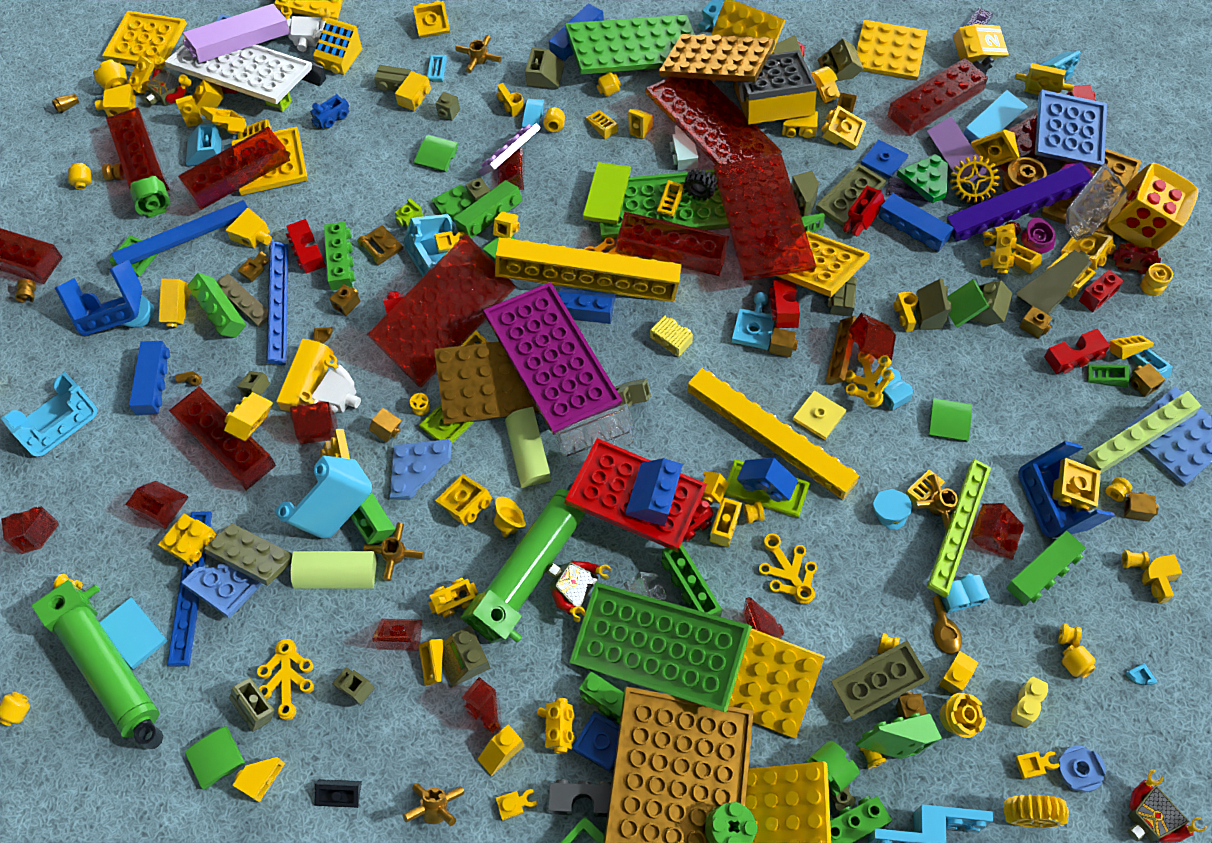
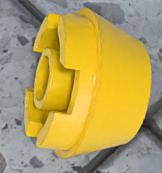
M107 60L100 63V68L93 70L95 82L104 90L127 84L126 69L120 62L116 63L113 60Z
M954 694L940 709V720L943 727L948 732L964 738L975 736L978 732L982 731L986 722V716L983 717L979 706L982 703L971 694Z

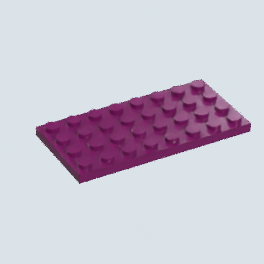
M551 282L483 310L484 316L553 435L622 404L620 395Z

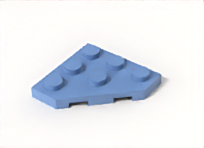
M448 439L394 445L390 498L392 500L412 499L417 494L416 491L423 484L426 485L437 474L436 471L443 464L446 465L451 460V441Z
M220 564L218 567L212 568L197 567L182 581V585L228 619L262 585L259 581L226 564Z

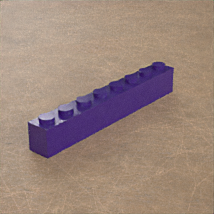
M1082 162L947 216V224L954 227L951 234L955 241L967 240L975 234H981L990 228L999 227L1010 220H1016L1022 215L1033 213L1045 206H1051L1054 202L1068 199L1077 193L1085 192L1090 188L1092 177Z

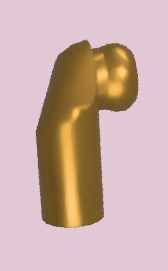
M194 371L175 375L177 383L187 381L193 386H199L202 383L201 376Z

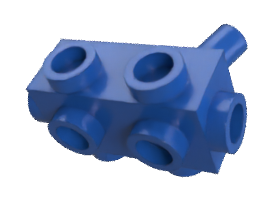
M338 94L320 105L313 103V109L310 111L312 115L311 121L316 127L320 126L322 129L330 128L336 120L347 117L349 104L346 99H342Z

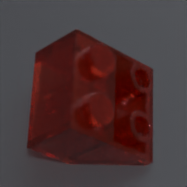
M861 312L848 329L852 335V340L858 344V349L863 354H871L877 360L881 356L887 355L892 361L896 334L888 324Z
M329 401L290 407L295 435L300 445L331 440V437H334L338 425L337 418Z
M153 481L138 487L125 505L133 514L167 529L189 497L167 485Z
M1004 503L982 504L971 539L980 548L1013 560L1024 525Z
M42 506L33 507L28 511L13 513L8 517L1 518L3 539L20 554L41 549L59 526L58 521Z
M478 677L462 696L465 703L464 707L473 719L477 720L480 718L484 723L483 726L488 731L499 733L502 730L499 697L492 686Z

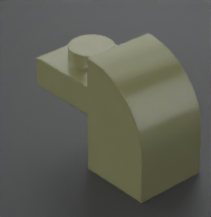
M647 378L626 382L615 387L622 399V404L618 405L620 411L628 410L632 404L647 402L651 397Z
M347 667L332 683L360 706L375 689L369 680Z

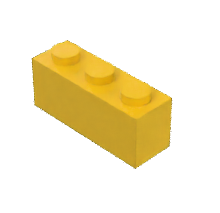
M252 392L248 397L242 399L240 405L237 404L233 412L228 413L224 421L227 423L224 431L246 441L266 419L273 402Z

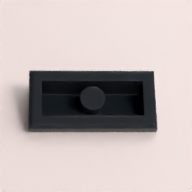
M312 63V69L301 80L321 86L326 80L324 67Z
M319 779L315 783L314 806L358 808L362 781Z

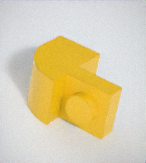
M825 66L811 72L816 82V89L818 88L824 103L840 96L835 83L838 79L832 69Z
M1175 554L1156 558L1143 572L1142 583L1143 585H1152L1151 592L1157 598L1158 603H1166L1174 596L1169 581H1174L1183 574Z

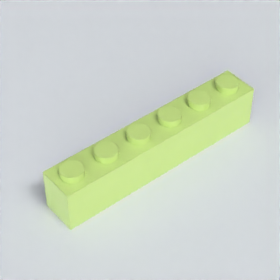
M1187 391L1089 452L1084 461L1089 467L1100 470L1103 473L1194 416L1201 408V405Z

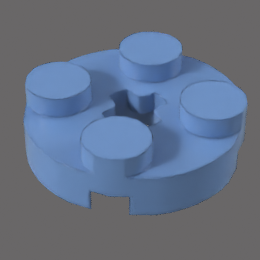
M1080 745L1072 746L1065 750L1057 761L1060 765L1057 768L1058 774L1063 783L1072 791L1087 793L1101 786L1106 768L1102 758L1095 751H1090ZM1077 763H1079L1080 766L1086 767L1087 770L1084 771L1085 775H1082L1076 770Z

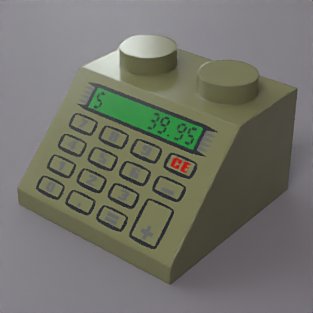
M471 625L451 634L443 642L442 666L452 687L491 669Z

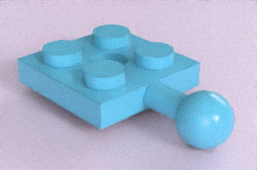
M758 292L754 296V303L756 304L754 311L739 309L732 343L768 350L775 321H772V315L762 313L763 306L768 303V296L764 292ZM754 326L757 327L759 330L756 332H752L749 330V328Z

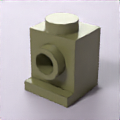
M249 371L237 388L244 397H248L252 392L261 396L270 382L264 373Z

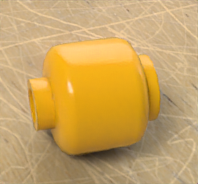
M608 72L598 78L599 84L596 85L600 95L604 93L606 97H609L619 92L621 83L616 73Z
M556 107L547 109L543 119L545 129L553 133L563 129L565 123L564 112Z
M74 163L68 168V182L76 189H85L86 186L92 183L91 170L85 164Z
M1071 645L1063 652L1062 664L1072 676L1085 678L1096 669L1094 666L1096 660L1085 647H1074Z
M17 692L5 695L0 702V723L11 726L12 723H21L31 706L28 702L29 698Z

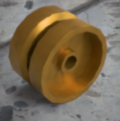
M1021 157L1013 160L1009 164L1002 181V189L1006 193L1046 177V169L1043 164L1030 157Z

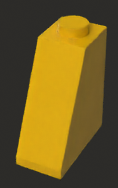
M161 278L159 322L166 324V327L176 328L177 324L184 323L191 290L187 286L189 283L180 279Z

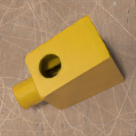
M130 84L110 88L104 91L103 100L95 101V107L97 111L105 110L108 117H134L136 94Z
M249 208L226 229L230 240L251 248H255L260 242L268 245L272 239L268 235L270 231L265 221Z

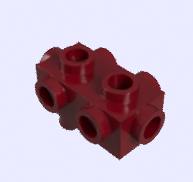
M1120 243L1118 250H1114L1112 257L1118 269L1128 271L1129 268L1136 269L1140 274H1146L1151 265L1161 262L1158 250L1152 247H1137L1132 243Z

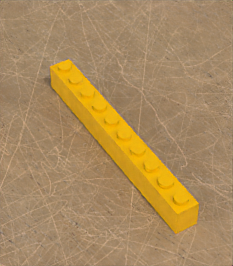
M701 368L688 382V393L842 500L857 484L859 475L854 469L847 468L840 463L839 459L824 452L820 446L812 444L804 435L793 431L788 424H783L777 420L772 413H767L761 409L757 403L748 400L741 392H736L728 383L716 378L712 372Z

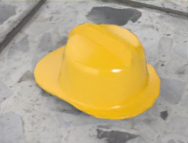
M503 496L497 497L495 500L496 515L494 524L501 531L503 537H507L509 534H515L520 528H524L526 522L522 510L513 500Z

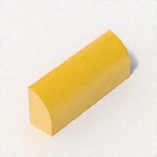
M302 338L276 401L281 410L305 415L310 414L312 409L310 404L303 405L299 399L302 397L308 400L302 393L309 391L313 395L324 379L328 369L324 361L326 359L330 363L331 358L329 355L334 354L332 349L320 342Z

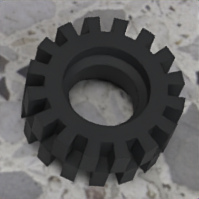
M692 169L686 176L683 189H685V193L688 192V196L692 195L693 199L697 197L698 200H701V198L707 200V198L710 199L714 195L717 179L714 175H710L711 172L709 171L706 173L704 169L702 171L700 169H696V171Z

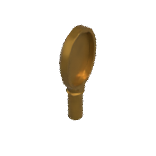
M934 596L932 599L939 619L933 628L934 640L944 653L955 654L962 646L961 632L957 625L947 618L941 597Z

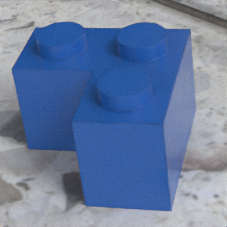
M775 458L745 460L737 477V481L743 485L745 490H764L770 499L776 502L790 500L798 482Z

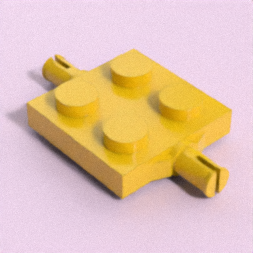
M1032 63L1027 75L1017 72L1015 80L1025 81V92L1039 95L1041 90L1060 93L1062 90L1072 92L1074 85L1064 83L1066 70Z

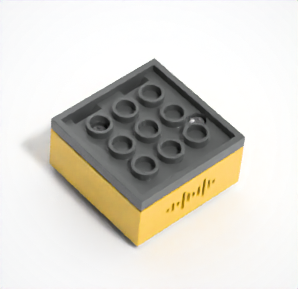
M800 50L770 54L756 82L734 81V90L748 124L815 115L816 82Z

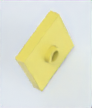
M814 390L795 414L793 420L826 440L847 410Z

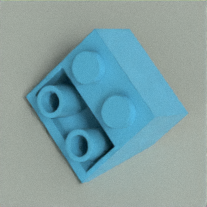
M1079 50L1063 52L1040 65L1066 70L1064 80H1069L1074 74L1073 71L1079 62L1078 59L1081 52Z
M198 125L188 137L187 166L220 162L222 136L217 125Z

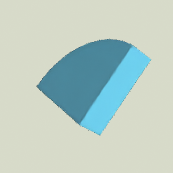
M1145 663L1125 673L1131 681L1139 685L1146 684L1144 686H1149L1157 683V680Z

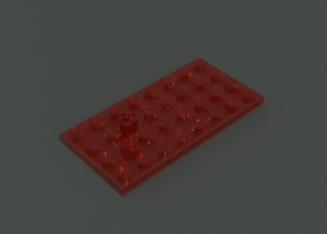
M669 77L647 87L645 90L648 97L731 181L778 158L782 153L755 124H748L745 114L709 79Z
M782 155L713 165L714 175L717 179V186L743 281L816 269L814 256Z
M465 234L366 335L421 388L437 371L434 349L461 346L486 319L483 310L501 303L516 286L509 278L495 276V263Z

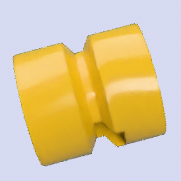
M1162 263L1151 265L1140 282L1141 290L1149 296L1161 295L1173 278L1172 269Z

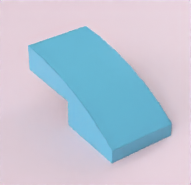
M528 98L522 128L528 124L532 126L535 123L540 127L544 100Z

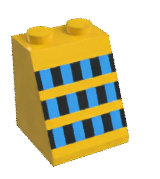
M327 18L313 54L315 63L335 74L345 75L363 49L357 27Z

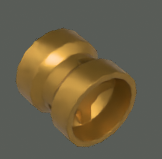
M109 163L103 164L102 174L106 181L115 178L117 180H124L125 176L121 177V175H125L124 165L122 163H115L114 165Z
M29 279L18 280V290L15 292V299L21 303H26V298H30V302H33L35 298L33 292L36 291V283Z

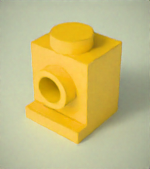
M704 471L703 475L705 478L703 482L707 486L701 500L707 501L709 504H712V502L720 504L729 482L720 473Z

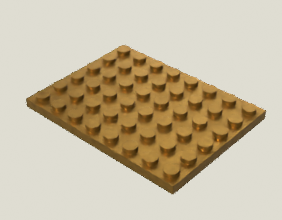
M625 687L604 843H708L705 836V821L709 812L718 806L730 802H738L745 806L754 711L728 706L727 713L672 695ZM729 824L730 827L728 830L729 832H732V825Z

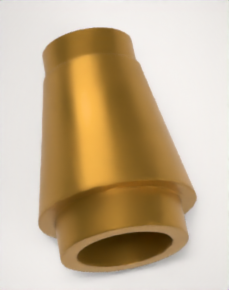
M76 94L55 97L52 103L59 113L79 103Z

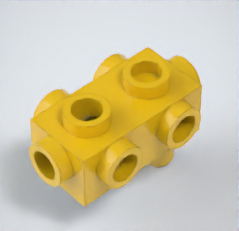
M1003 229L1002 232L998 231L996 249L991 251L990 258L980 260L982 267L993 264V269L997 270V273L1008 274L1009 267H1013L1014 256H1011L1012 249L1016 248L1017 238H1013L1014 230Z
M460 578L453 581L452 586L447 588L442 586L433 590V594L429 595L432 601L428 602L432 613L437 612L438 616L443 615V618L455 614L454 610L461 606L462 609H467L475 595L478 594L474 582L470 583L468 578L465 580ZM462 591L467 593L465 598L459 596Z
M557 698L555 702L546 703V709L540 707L537 710V715L546 718L545 747L553 749L554 753L564 754L567 753V750L572 749V744L575 740L572 732V722L575 719L573 705L568 704V699Z

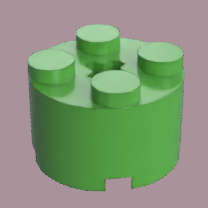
M150 176L131 183L130 195L135 210L139 215L144 214L148 217H154L165 213L168 205L170 207L171 202L166 187L156 176Z
M829 740L806 760V763L822 761L827 763L829 791L834 796H837L856 779L860 772L853 760L849 762L845 757L847 754L845 750L834 741Z
M730 802L714 808L709 812L705 821V836L708 843H752L758 831V826L751 811L738 802ZM729 824L732 825V832H729L728 830L730 827Z

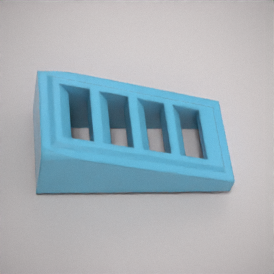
M1149 348L1131 356L1139 366L1143 367L1148 363L1152 366L1156 365L1154 368L1165 379L1170 377L1173 366ZM1144 351L1145 354H1146V356H1144V357L1142 358V357H1141L1140 355H1138V354H1140V353H1142V352Z

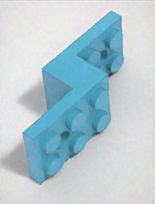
M922 804L913 813L914 832L875 828L868 836V843H946V830H957V827H965L967 832H980V829L986 828V826L993 822V812Z

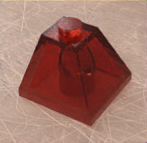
M745 598L743 614L747 624L752 626L754 630L782 640V636H784L781 624H777L775 617L752 598Z

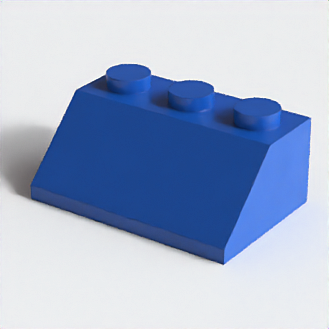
M562 287L558 292L574 320L611 324L616 294Z
M665 458L641 463L625 515L665 527L683 464Z

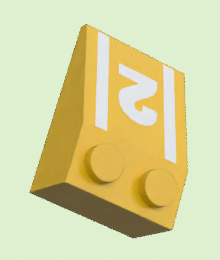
M974 24L959 27L953 36L962 66L977 60L982 62L988 56H991L993 59L1009 56L1000 26Z

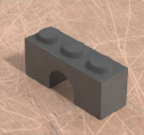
M556 780V783H550L548 811L554 815H572L575 801L579 798H588L594 804V816L607 817L612 782H600V785H591L590 781H578V784H569L568 780Z

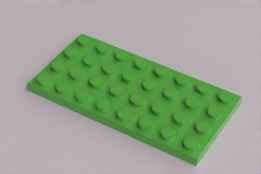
M687 14L565 23V30L580 74L661 68L681 34L695 35Z
M732 169L705 170L706 173L708 171L711 172L710 175H714L717 179L714 195L710 199L707 198V200H703V198L698 200L697 197L693 199L692 195L688 196V192L685 193L684 191L674 217L657 213V209L667 181L670 180L684 184L688 172L629 177L618 225L599 222L601 240L608 237L624 238L741 227ZM665 201V203H667V204H670V205H673V204H674V203ZM663 206V208H662V209L668 210V211H671V210H672L671 208L664 207V206Z
M595 582L569 663L727 713L752 626Z

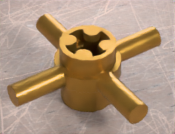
M486 35L483 41H472L469 44V48L456 45L455 50L457 52L468 54L471 59L466 68L468 73L473 71L476 64H483L487 60L501 62V56L490 54L487 51L486 47L491 40L489 35Z
M931 474L929 477L934 494L930 496L929 500L914 501L913 507L915 509L928 508L932 514L936 516L941 515L946 531L950 521L949 512L957 504L958 498L953 490L948 488L941 489L937 474Z
M400 522L396 523L394 536L386 538L381 546L364 544L363 551H374V553L382 554L387 562L383 576L385 581H391L394 565L400 563L404 557L424 558V551L405 548L401 542L404 524Z
M419 783L413 785L412 790L421 798L420 806L402 815L405 822L423 815L424 821L428 824H438L445 821L449 826H453L456 823V818L446 809L448 802L464 795L465 792L461 786L445 793L440 788L425 790Z

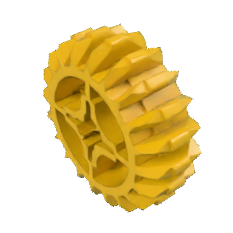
M973 155L972 161H970L969 157L965 158L966 164L963 161H959L961 168L958 166L954 167L958 172L951 173V176L956 177V179L950 180V183H956L951 189H958L955 196L961 193L960 200H963L966 196L968 197L966 203H969L971 198H973V203L976 204L977 198L981 202L984 201V195L989 199L991 197L988 193L989 191L995 193L996 190L992 186L997 187L999 185L994 180H998L1000 177L994 176L998 172V169L993 171L991 169L995 166L994 163L990 166L987 165L990 161L989 158L982 162L983 156H980L979 161H976V155ZM977 165L985 168L989 176L980 175ZM972 166L971 175L960 178L961 172L966 167ZM974 171L975 175L980 179L976 182L975 188L974 184L969 180L973 177ZM989 181L986 190L978 194L979 183ZM960 183L969 184L972 188V194L964 191Z
M1029 794L1009 797L1004 801L1005 820L1013 826L1051 828L1068 823L1069 811L1066 801L1059 797Z

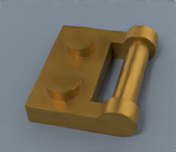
M383 225L366 236H360L357 240V243L374 257V261L378 265L403 250L401 243ZM373 240L384 253L379 254L369 242Z

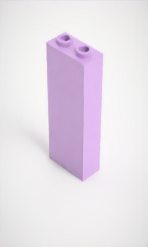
M274 4L183 32V44L186 49H189L191 56L201 63L289 34L287 19Z

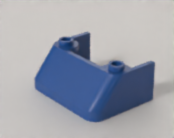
M129 260L109 269L123 297L101 304L95 294H83L75 278L55 287L78 333L84 336L130 322L138 317L142 286Z
M1063 441L1024 464L1018 471L1019 480L1039 526L1047 537L1058 538L1066 530L1070 534L1088 531L1115 517L1113 512L1097 509L1091 513L1084 510L1075 513L1071 505L1061 506L1057 500L1052 499L1054 481L1059 478L1061 460L1083 449L1080 444Z

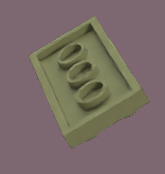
M858 163L816 204V210L824 213V215L844 227L849 219V209L864 188L870 186L881 190L885 186L886 180Z
M233 523L204 548L205 554L266 586L291 564L293 555Z
M907 640L833 679L831 683L852 721L929 681L930 678Z

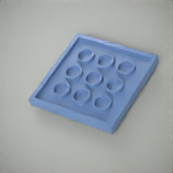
M1041 90L1038 97L1035 155L1073 163L1082 162L1083 165L1097 168L1103 167L1105 161L1107 103Z
M1174 387L1124 430L1184 393L1177 387ZM1200 408L1194 416L1141 449L1185 486L1212 463V417Z

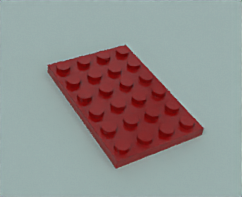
M597 438L564 504L678 552L707 484L680 473L665 527L625 515L640 465L651 460Z

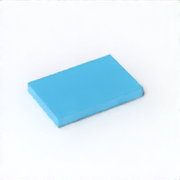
M132 597L99 622L132 669H135L168 641Z

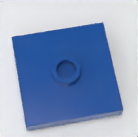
M878 140L863 158L861 165L891 180L906 161L909 154Z
M594 711L572 747V751L610 772L615 762L619 725Z

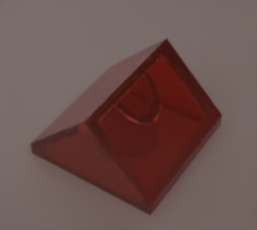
M519 147L499 165L498 185L506 180L517 186L519 190H524L525 161L523 148Z
M381 619L372 637V641L378 650L419 651L418 645L421 640L423 620Z

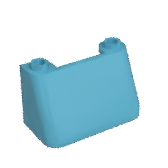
M448 214L411 218L404 237L406 251L431 290L442 288L475 272L479 266L478 259L474 255L470 254L465 258L457 245L453 251L438 253L434 235L450 231L453 234L455 230V224Z
M66 372L59 375L53 382V387L58 394L26 417L21 411L12 410L1 417L11 433L33 456L45 455L97 415V408Z
M322 456L314 466V475L318 483L296 507L291 502H282L274 511L277 517L282 522L319 538H331L372 491L370 480L355 459Z

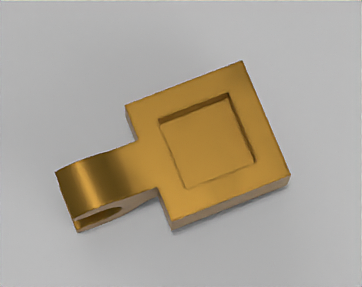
M261 251L254 260L249 258L238 269L239 274L253 282L264 271L262 266L269 262V259L266 258L267 255Z

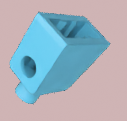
M711 0L703 8V20L698 24L701 31L704 32L708 28L713 31L724 0Z

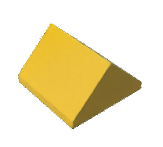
M1001 130L971 142L978 157L983 156L982 162H985L987 158L990 159L987 163L988 166L994 163V167L1019 158L1014 132Z

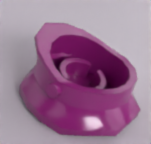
M1032 218L1028 222L1027 228L1021 233V241L1024 247L1040 254L1052 250L1055 245L1054 228L1041 218Z

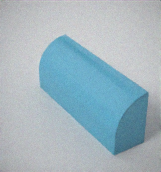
M1006 90L965 128L963 134L971 144L974 140L1004 130L1028 106Z

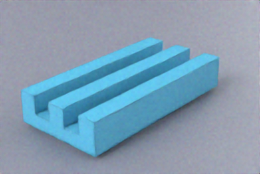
M430 55L427 72L429 82L431 80L433 82H443L447 61L446 55ZM434 59H437L434 76H431ZM440 59H442L440 76H438Z

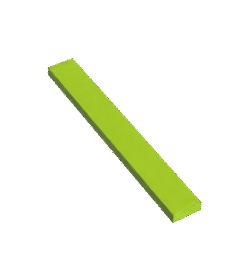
M973 459L969 464L958 496V502L954 507L926 587L943 597L949 595L991 467L976 459Z

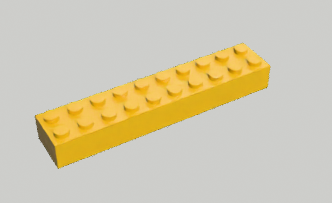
M499 237L496 251L495 276L544 284L551 282L552 285L669 302L675 301L680 282L681 264L648 260Z

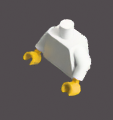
M282 6L281 12L287 19L289 34L287 35L294 45L297 46V49L304 52L307 46H316L326 20L331 15L330 11L326 8V13L323 14L324 9L321 7L319 8V14L322 18L292 16V19H290L292 10L288 6V12L284 13Z
M329 355L333 363L331 364L325 359L324 364L327 367H332L333 370L330 369L313 395L309 391H304L302 395L306 396L308 400L301 397L299 399L300 403L303 405L310 404L311 408L321 414L343 413L348 405L357 408L360 405L361 398L355 396L354 381L340 364H336L337 358L334 355Z

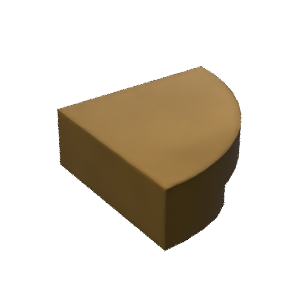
M314 328L313 341L325 343L329 339L328 337H331L333 328Z

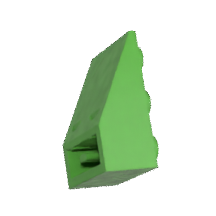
M915 713L906 720L903 717L892 720L890 724L884 721L874 725V730L863 733L862 739L855 744L857 747L903 759L919 754L941 740L942 737L930 713L925 715Z

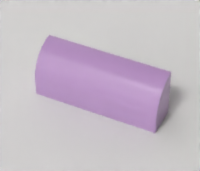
M952 116L927 131L954 173L958 172L954 169L955 166L961 168L959 161H963L966 164V157H969L970 161H972V156L976 155V161H979L978 155ZM977 165L980 175L984 176L987 174L985 168ZM972 166L966 167L961 172L960 178L970 176ZM975 171L973 177L969 179L970 181L979 179V177L975 175Z

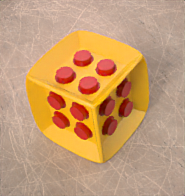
M1151 163L1133 177L1120 193L1109 215L1107 226L1115 234L1137 247H1152L1158 250L1177 235L1189 219L1198 197V188L1192 182L1167 167Z

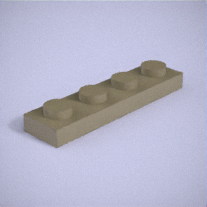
M228 273L217 281L227 298L253 323L261 327L267 322L268 310Z

